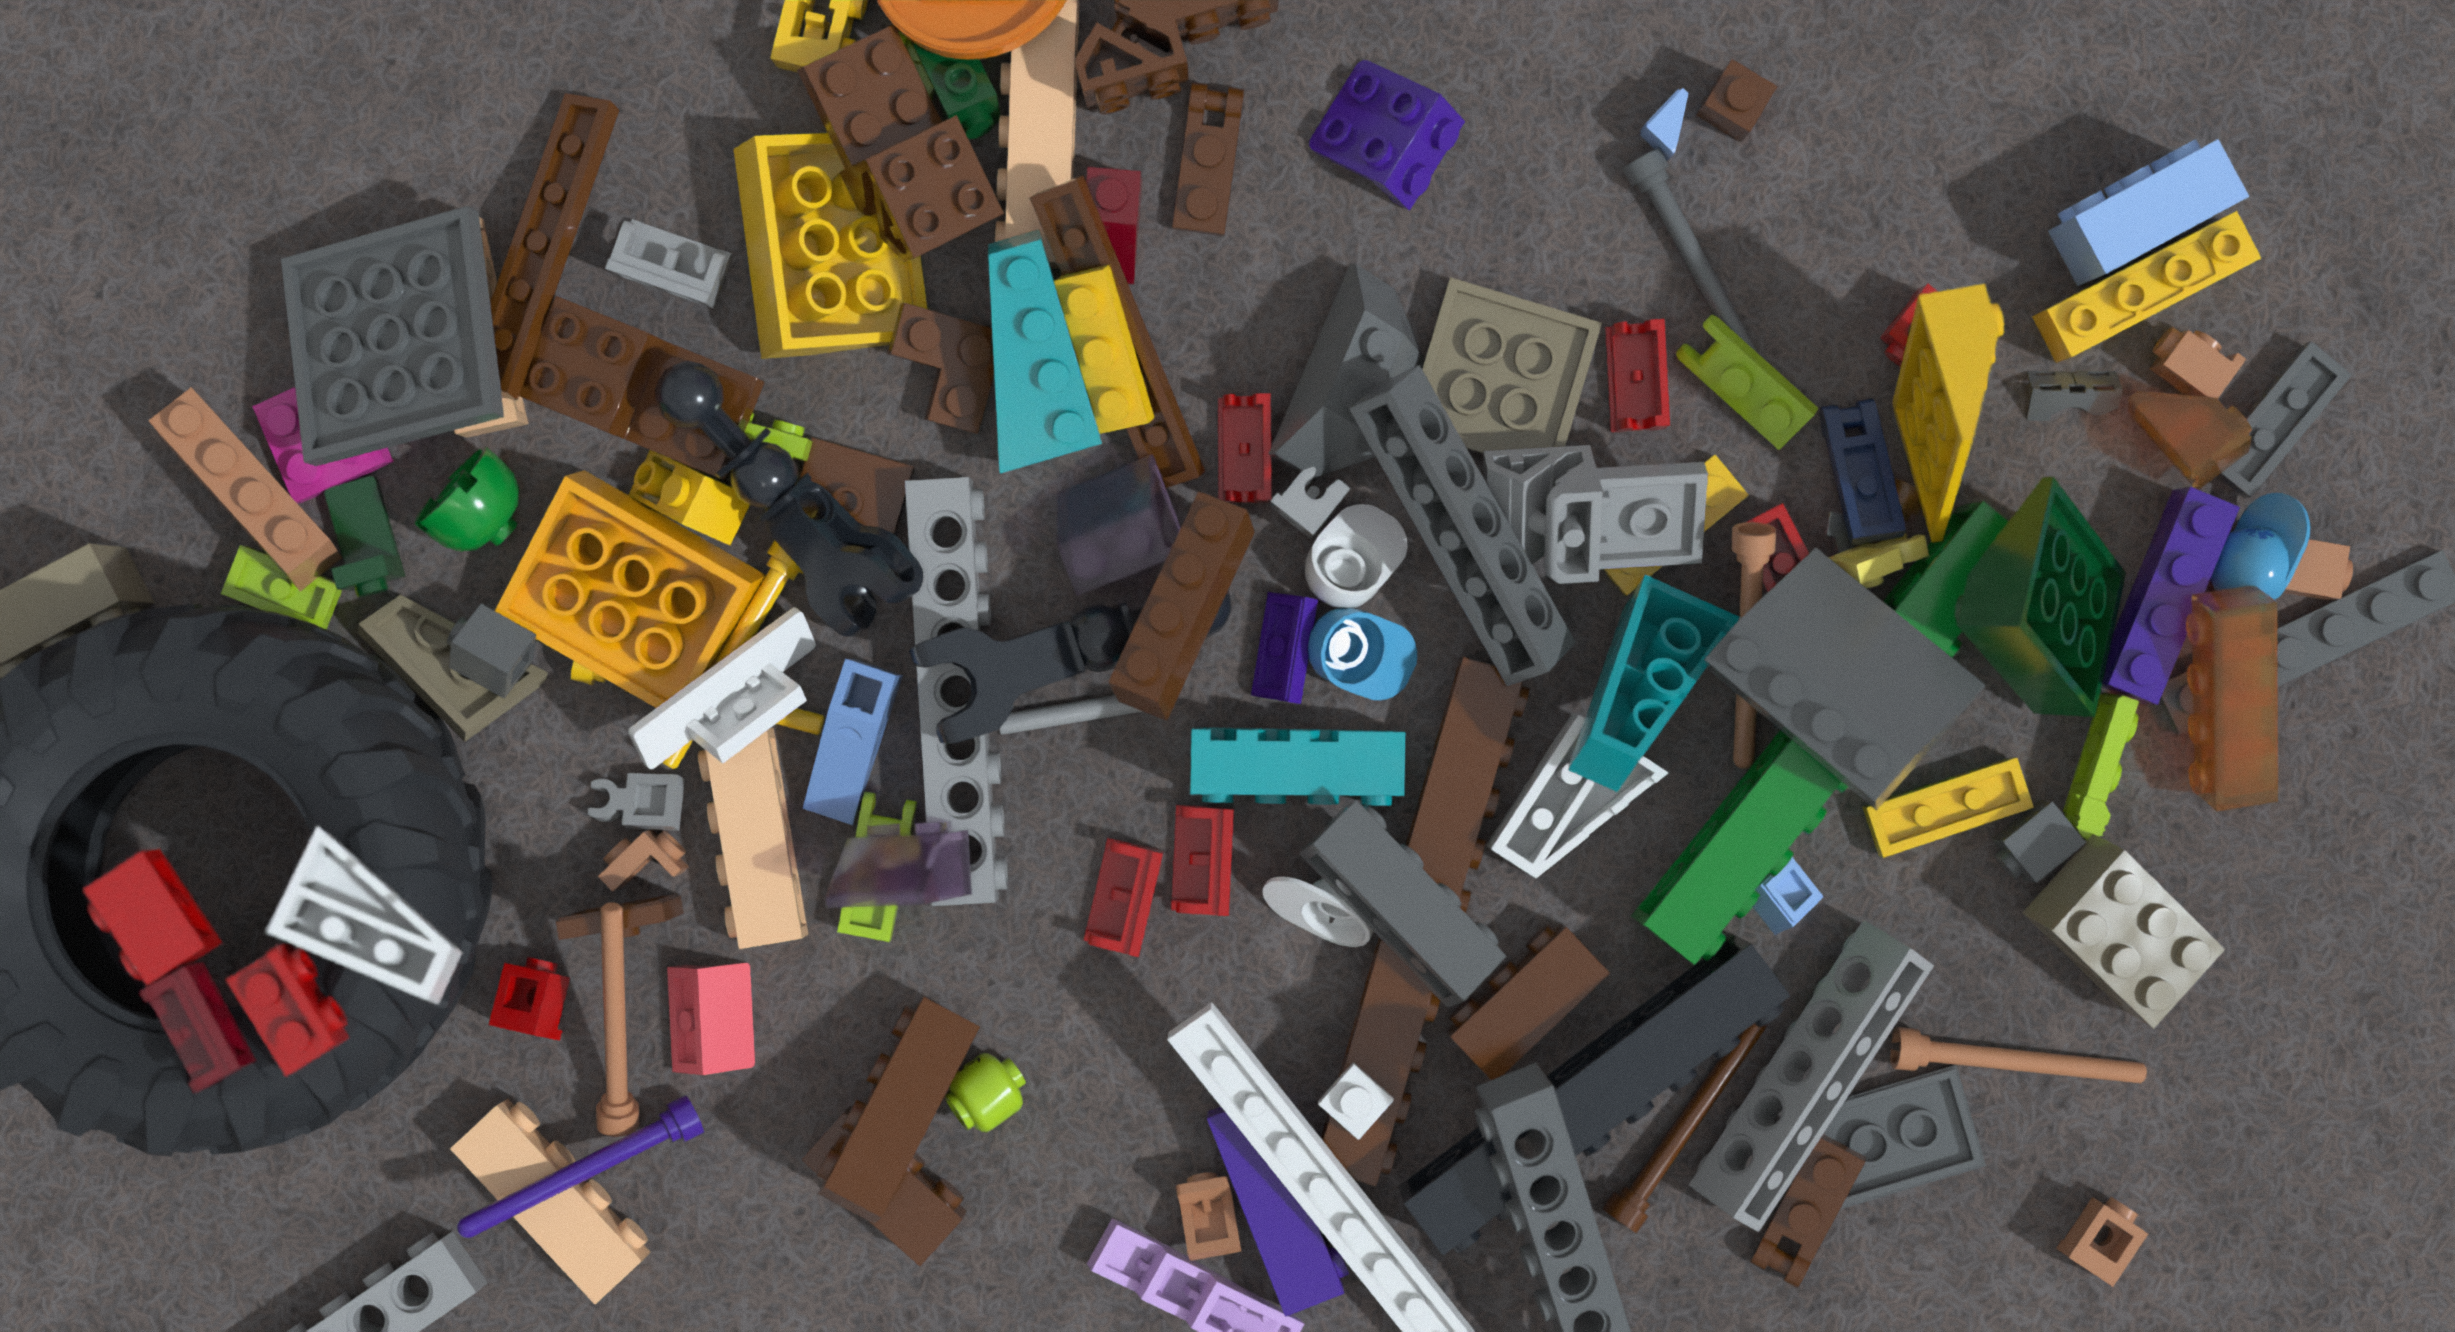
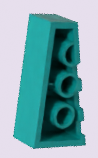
M1034 230L988 244L999 474L1100 445L1102 441L1055 287L1054 277L1040 230Z
M1193 727L1191 730L1190 794H1202V802L1232 803L1234 795H1255V803L1285 804L1286 795H1308L1307 804L1338 805L1339 795L1360 796L1361 805L1390 806L1392 805V796H1404V731Z

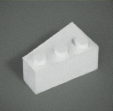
M1572 713L1486 846L1534 878H1537L1588 838L1589 834L1609 818L1617 815L1627 807L1628 803L1653 783H1657L1667 775L1668 772L1643 756L1618 792H1615L1568 771L1585 720L1581 715Z
M318 826L267 930L269 934L436 1004H439L462 954L460 949L337 839Z

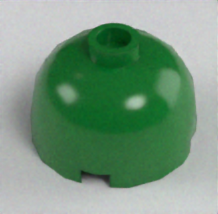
M485 446L483 451L481 449L475 451L448 478L452 480L443 488L436 500L430 497L415 518L413 524L443 547L465 552L477 550L489 541L498 546L513 532L518 524L511 518L519 503V486L514 473L496 454Z

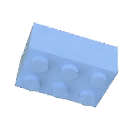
M2195 139L2152 162L2150 165L2155 172L2154 174L2150 166L2147 165L2104 188L2108 199L2105 198L2100 190L2057 214L2062 224L2050 229L2048 232L2077 286L2107 274L2249 197L2219 139L2203 148L2200 147Z

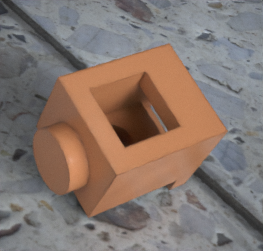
M2172 326L2155 344L2152 352L2158 358L2150 367V370L2196 404L2203 406L2216 402L2246 361V358L2239 353L2225 357L2220 353L2221 345L2206 333L2195 330L2194 333L2189 330L2180 332Z
M2092 1197L2065 1239L2060 1241L2056 1249L2113 1287L2148 1236V1233L2133 1224L2138 1214L2113 1197H2110L2106 1204ZM2106 1225L2109 1231L2107 1239L2101 1243H2095L2093 1241L2102 1226Z

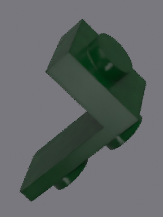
M910 41L940 101L944 121L957 115L968 139L981 137L991 131L994 125L999 123L1000 109L997 94L980 59H955L929 52Z
M368 476L325 490L324 495L345 564L331 569L337 590L355 591L358 598L389 590L387 582L406 577L378 479Z

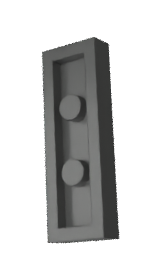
M2312 341L2304 343L2204 466L2243 498L2252 497L2352 374Z

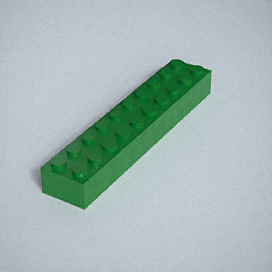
M1984 501L1959 506L1949 518L1943 541L1934 543L1931 541L1927 545L1929 556L1916 560L1883 602L1953 658L1962 645V642L1957 638L1962 632L1956 625L1955 606L1957 599L1960 595L1964 594L1968 574L2009 521ZM1779 730L1754 761L1753 765L1746 771L1633 912L1631 917L1695 965L1701 957L1708 961L1720 949L1726 939V935L1722 933L1723 929L1734 916L1741 919L1752 909L1760 897V894L1755 889L1768 873L1775 877L1784 869L1794 854L1789 849L1791 844L1801 832L1808 835L1820 824L1827 813V809L1823 807L1824 803L1835 790L1842 793L1848 786Z

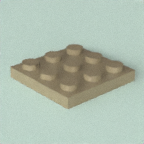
M1450 277L1422 370L1467 450L1483 455L1484 451L1564 447L1602 323Z

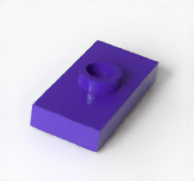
M1268 592L1251 696L1301 704L1309 658L1308 642L1310 632L1314 627L1318 599Z

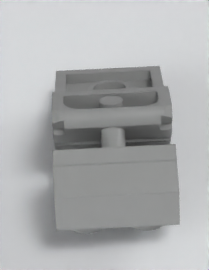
M1590 445L1483 452V478L1530 562L1534 564L1544 556L1546 576L1556 583L1599 582V569L1702 563L1708 472L1704 462L1596 468Z

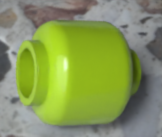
M982 1053L958 1069L948 1088L950 1092L945 1094L944 1098L954 1116L967 1131L974 1127L981 1132L987 1133L1021 1109L1023 1098L1019 1088L1025 1085L1026 1082L1010 1058L1000 1062L995 1056L989 1053Z

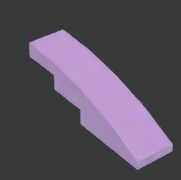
M1114 1218L1111 1219L1087 1262L1091 1271L1135 1291L1141 1300L1185 1320L1190 1328L1198 1332H1301L1304 1326V1322L1291 1314L1285 1317L1283 1310L1195 1260L1190 1261L1186 1255Z

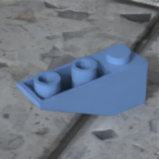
M845 658L828 709L802 809L854 825L903 675L856 659Z

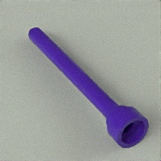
M684 1095L666 1104L667 1110L659 1114L660 1120L463 1217L457 1225L458 1233L464 1238L474 1237L667 1139H670L672 1143L679 1139L686 1142L704 1133L701 1121L691 1101Z

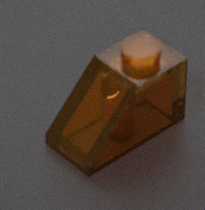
M2137 391L2129 397L2128 412L2195 489H2201L2249 453L2252 439L2248 434L2252 431L2249 422L2237 408L2230 406L2226 409L2216 397Z

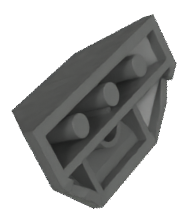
M1350 264L1269 451V455L1300 473L1307 468L1315 467L1316 473L1313 478L1376 457L1349 408L1379 383L1418 365L1422 368L1425 360L1395 289L1357 264Z

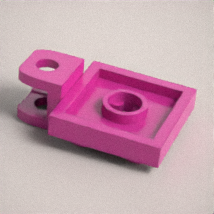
M295 387L252 406L288 492L297 504L322 495L325 490L331 487L351 482L394 462L389 449L384 448L319 466L307 464L303 461Z

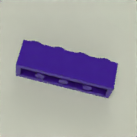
M2193 487L2172 490L2113 632L2101 688L2138 700L2139 704L2158 705L2236 518L2239 506Z
M1220 1106L1208 1111L1207 1121L1285 1317L1345 1294L1341 1278L1350 1274L1343 1257L1334 1246L1328 1247L1322 1231L1224 1109Z

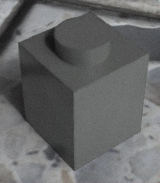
M480 604L469 619L464 616L461 617L448 636L447 644L451 646L449 668L505 699L533 661L536 634L489 607Z
M2041 799L2033 805L2034 808L2026 810L1992 838V841L2000 849L1994 855L1995 859L2014 880L2022 876L2024 880L2034 883L2039 882L2086 843L2053 801Z

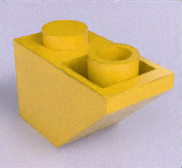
M652 450L649 451L645 461L638 467L634 477V484L628 494L630 497L680 524L728 545H731L750 506L738 499L733 487Z

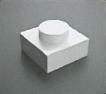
M1352 1062L1319 1099L1318 1104L1359 1140L1394 1101V1098L1356 1063Z

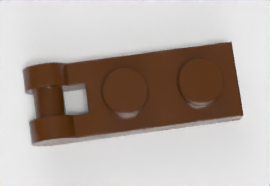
M1192 82L1172 225L1173 230L1225 236L1245 89L1229 87L1228 92L1208 89V84ZM1205 110L1225 113L1223 128L1203 125Z
M1823 1134L1787 1189L1751 1257L1750 1263L1765 1270L1766 1266L1785 1275L1783 1281L1798 1288L1866 1162V1157ZM1783 1235L1801 1244L1795 1256L1777 1248Z

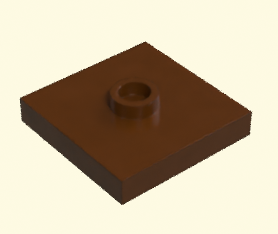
M812 437L808 460L804 463L801 477L808 472L812 477L811 481L824 487L857 522L865 526L879 527L896 535L906 500L905 481H911L915 467Z
M678 893L619 903L623 908V938L641 934L639 926L666 922L683 914L681 895L678 896ZM601 907L579 910L558 918L559 921H556L558 939L564 940L601 933Z

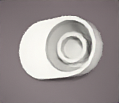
M1357 504L1343 509L1318 535L1306 557L1305 579L1310 590L1319 600L1331 607L1356 608L1363 605L1377 593L1404 560L1408 547L1406 534L1397 519L1375 506Z
M1274 877L1269 879L1263 887V897L1273 911L1287 921L1325 940L1342 946L1358 947L1364 946L1374 932L1323 878L1311 885L1291 877ZM1330 917L1335 918L1332 923H1329Z

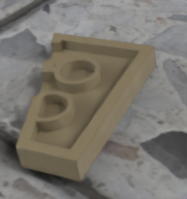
M399 595L358 624V634L464 742L533 693L546 681L548 672L530 664L504 699L449 668L451 646L447 644V639L455 623Z

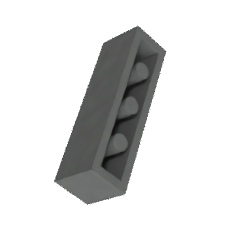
M1356 800L1342 809L1299 854L1447 1008L1465 1001L1506 958V955L1497 947L1499 944L1497 937L1487 926L1480 922H1473L1460 908L1461 901L1453 890L1445 884L1436 883L1422 869L1424 863L1413 849L1405 844L1399 845L1385 830L1387 825L1384 819L1374 809L1366 805L1362 806Z

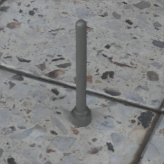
M1660 148L1643 155L1623 167L1622 170L1632 187L1637 185L1641 194L1644 192L1648 193L1713 315L1721 319L1758 353L1665 182L1669 179L1665 170L1669 165Z

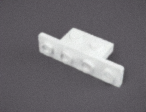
M795 607L790 609L631 726L628 734L643 764L649 769H654L691 740L697 742L721 763H724L807 701L801 686L783 673L816 646L803 612Z

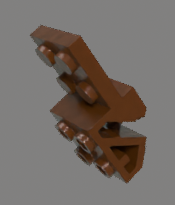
M1114 0L1117 20L1112 29L1110 30L1096 22L1074 60L1087 109L1099 108L1101 115L1111 114L1128 108L1130 106L1129 98L1149 93L1151 100H1158L1179 93L1181 91L1180 83L1189 81L1188 64L1181 39L1188 38L1191 45H1196L1216 39L1220 36L1219 28L1239 23L1241 30L1260 27L1271 21L1269 14L1278 11L1279 0ZM1126 32L1131 34L1130 40L1123 37Z
M894 24L797 70L845 167L839 173L856 208L863 215L871 216L877 214L880 238L903 262L912 260L1004 214L957 115L944 122L941 121Z
M556 296L543 326L519 397L717 477L715 473L729 459L700 428L694 430L680 428L665 420L656 404L655 387L665 369L686 360L701 363L716 372L723 386L724 403L721 408L745 432L765 381ZM725 474V475H724L722 478H720V479L725 480L727 474Z

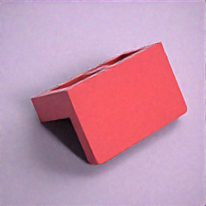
M731 963L716 966L682 965L667 967L672 1072L708 1075L752 1068L755 1065L750 965L748 963Z

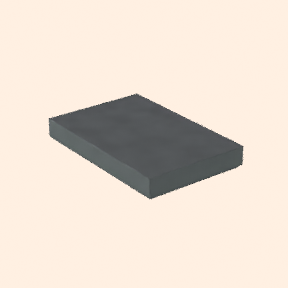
M1954 1064L1849 1094L1824 1132V1135L1866 1157V1162L1841 1209L1986 1166L1958 1069Z

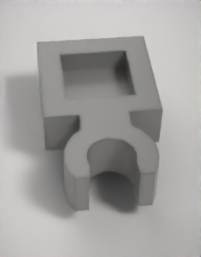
M628 773L626 788H621L608 779L591 781V788L598 792H608L610 799L603 808H588V815L601 822H611L623 814L622 825L628 829L679 831L685 779L677 774Z

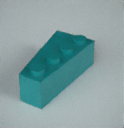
M1644 575L1622 610L1568 771L1618 792L1708 667L1705 658L1739 621V616Z

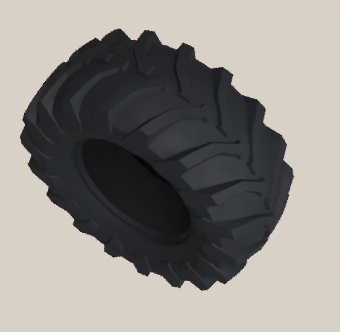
M185 604L125 614L101 621L85 631L58 641L16 665L0 680V1091L19 1083L24 1089L32 1093V1097L38 1100L55 1119L58 1130L77 1137L83 1136L91 1129L94 1131L100 1130L104 1133L116 1135L117 1142L131 1146L146 1154L171 1157L174 1152L189 1153L209 1150L211 1155L240 1153L283 1143L303 1133L306 1135L329 1125L346 1110L350 1112L356 1110L391 1084L424 1051L462 996L473 974L476 960L475 950L484 928L491 902V870L485 867L486 815L483 801L476 785L463 783L462 779L466 774L451 732L443 720L433 711L423 712L413 702L416 696L415 693L390 666L374 654H367L363 650L341 643V636L315 624L277 612L252 610L251 607L219 605L203 608L199 604ZM206 746L220 749L254 764L275 780L294 801L304 817L311 836H313L317 826L331 834L462 951L439 1004L418 997L303 948L316 967L318 976L314 980L324 997L331 996L335 999L345 1013L348 1024L343 1028L350 1038L293 1074L285 1076L242 1005L227 1006L256 1062L202 1091L193 1093L188 1084L192 1081V1078L151 1002H144L139 993L150 985H146L143 979H136L126 969L120 958V952L123 950L111 931H104L94 921L88 909V905L92 902L83 890L101 878L102 855L106 837L120 805L135 785L156 766L192 748Z

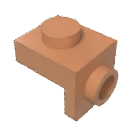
M648 830L643 832L633 843L627 838L620 841L603 858L609 866L598 877L612 892L622 889L653 858L670 875L675 877L681 875L689 867L681 859L686 851L668 832L662 831L658 835L654 830Z
M1200 1173L1187 1178V1183L1176 1185L1189 1260L1242 1252L1232 1190L1228 1177H1218L1216 1173Z

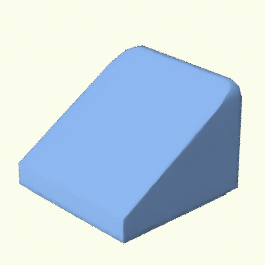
M1678 88L1640 130V136L1654 149L1660 148L1667 161L1676 151L1688 98V92L1683 88L1681 90Z
M1792 857L1778 875L1773 877L1768 873L1755 889L1760 894V897L1753 908L1774 935L1794 927L1824 896Z

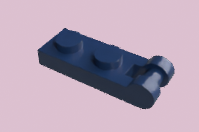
M1874 399L1858 400L1855 402L1854 407L1839 409L1836 404L1821 406L1819 408L1822 435L1826 440L1850 546L1903 537L1906 532V526ZM1859 427V430L1862 432L1860 436L1846 438L1844 429Z

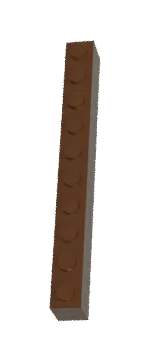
M1460 657L1405 845L1409 846L1420 856L1424 863L1422 869L1436 883L1445 884L1454 891L1461 901L1460 908L1466 913L1471 891L1463 889L1468 869L1477 870L1480 865L1486 840L1478 838L1483 817L1492 820L1500 789L1492 786L1498 767L1504 769L1508 767L1515 738L1508 737L1507 734L1512 717H1522L1530 688L1522 686L1523 681L1507 686L1496 666ZM1380 937L1376 944L1338 1078L1354 1062L1392 1095L1394 1101L1359 1140L1329 1113L1327 1114L1321 1134L1323 1142L1355 1181L1372 1186H1377L1380 1173L1389 1175L1391 1172L1397 1144L1390 1143V1138L1395 1122L1404 1124L1412 1098L1411 1093L1404 1092L1410 1072L1418 1074L1427 1046V1043L1419 1041L1424 1021L1434 1022L1440 1000Z

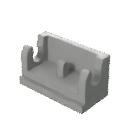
M632 219L631 222L624 221L605 269L614 275L714 309L733 254Z
M1315 467L1303 470L1282 496L1277 493L1270 502V507L1310 539L1350 490L1347 485L1338 479L1326 489V493L1323 494L1322 498L1315 499L1320 492L1317 486H1312L1305 492V487L1311 484L1316 473Z

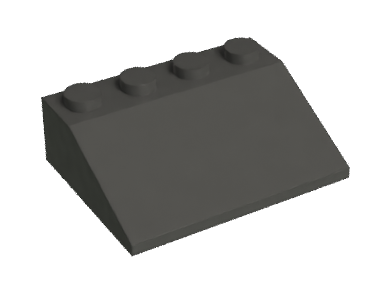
M1817 548L1813 549L1741 617L1705 658L1711 673L1875 810L1883 804L1986 687L1983 682Z

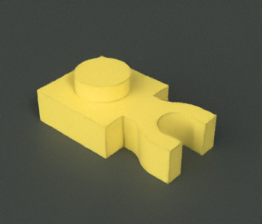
M1905 533L1901 538L1883 540L1876 544L1865 543L1828 558L1865 588H1871L1884 582L1883 576L1902 569L1903 563L1922 559L1929 556L1925 535L1918 534L1907 539Z

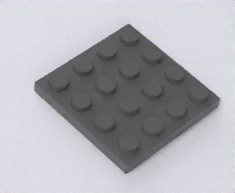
M465 206L281 259L303 461L305 463L319 466L504 417L478 211Z

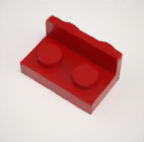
M291 942L275 946L266 952V956L226 980L285 1076L293 1074L350 1038L343 1028L348 1022L342 1008L331 996L324 997L314 980L318 973L313 961L303 949L297 948L295 950Z

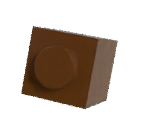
M1731 59L1722 70L1696 116L1741 142L1751 132L1778 86Z

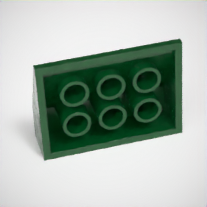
M2043 477L1968 574L1964 594L1958 597L1955 606L1956 625L2034 714L2095 717L2126 572L2054 477Z

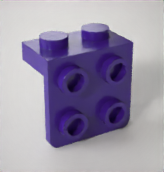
M1363 60L1351 72L1310 138L1309 146L1317 155L1372 181L1391 201L1410 211L1417 198L1428 188L1431 176L1445 153L1456 143L1459 131L1465 121L1441 94L1373 62Z

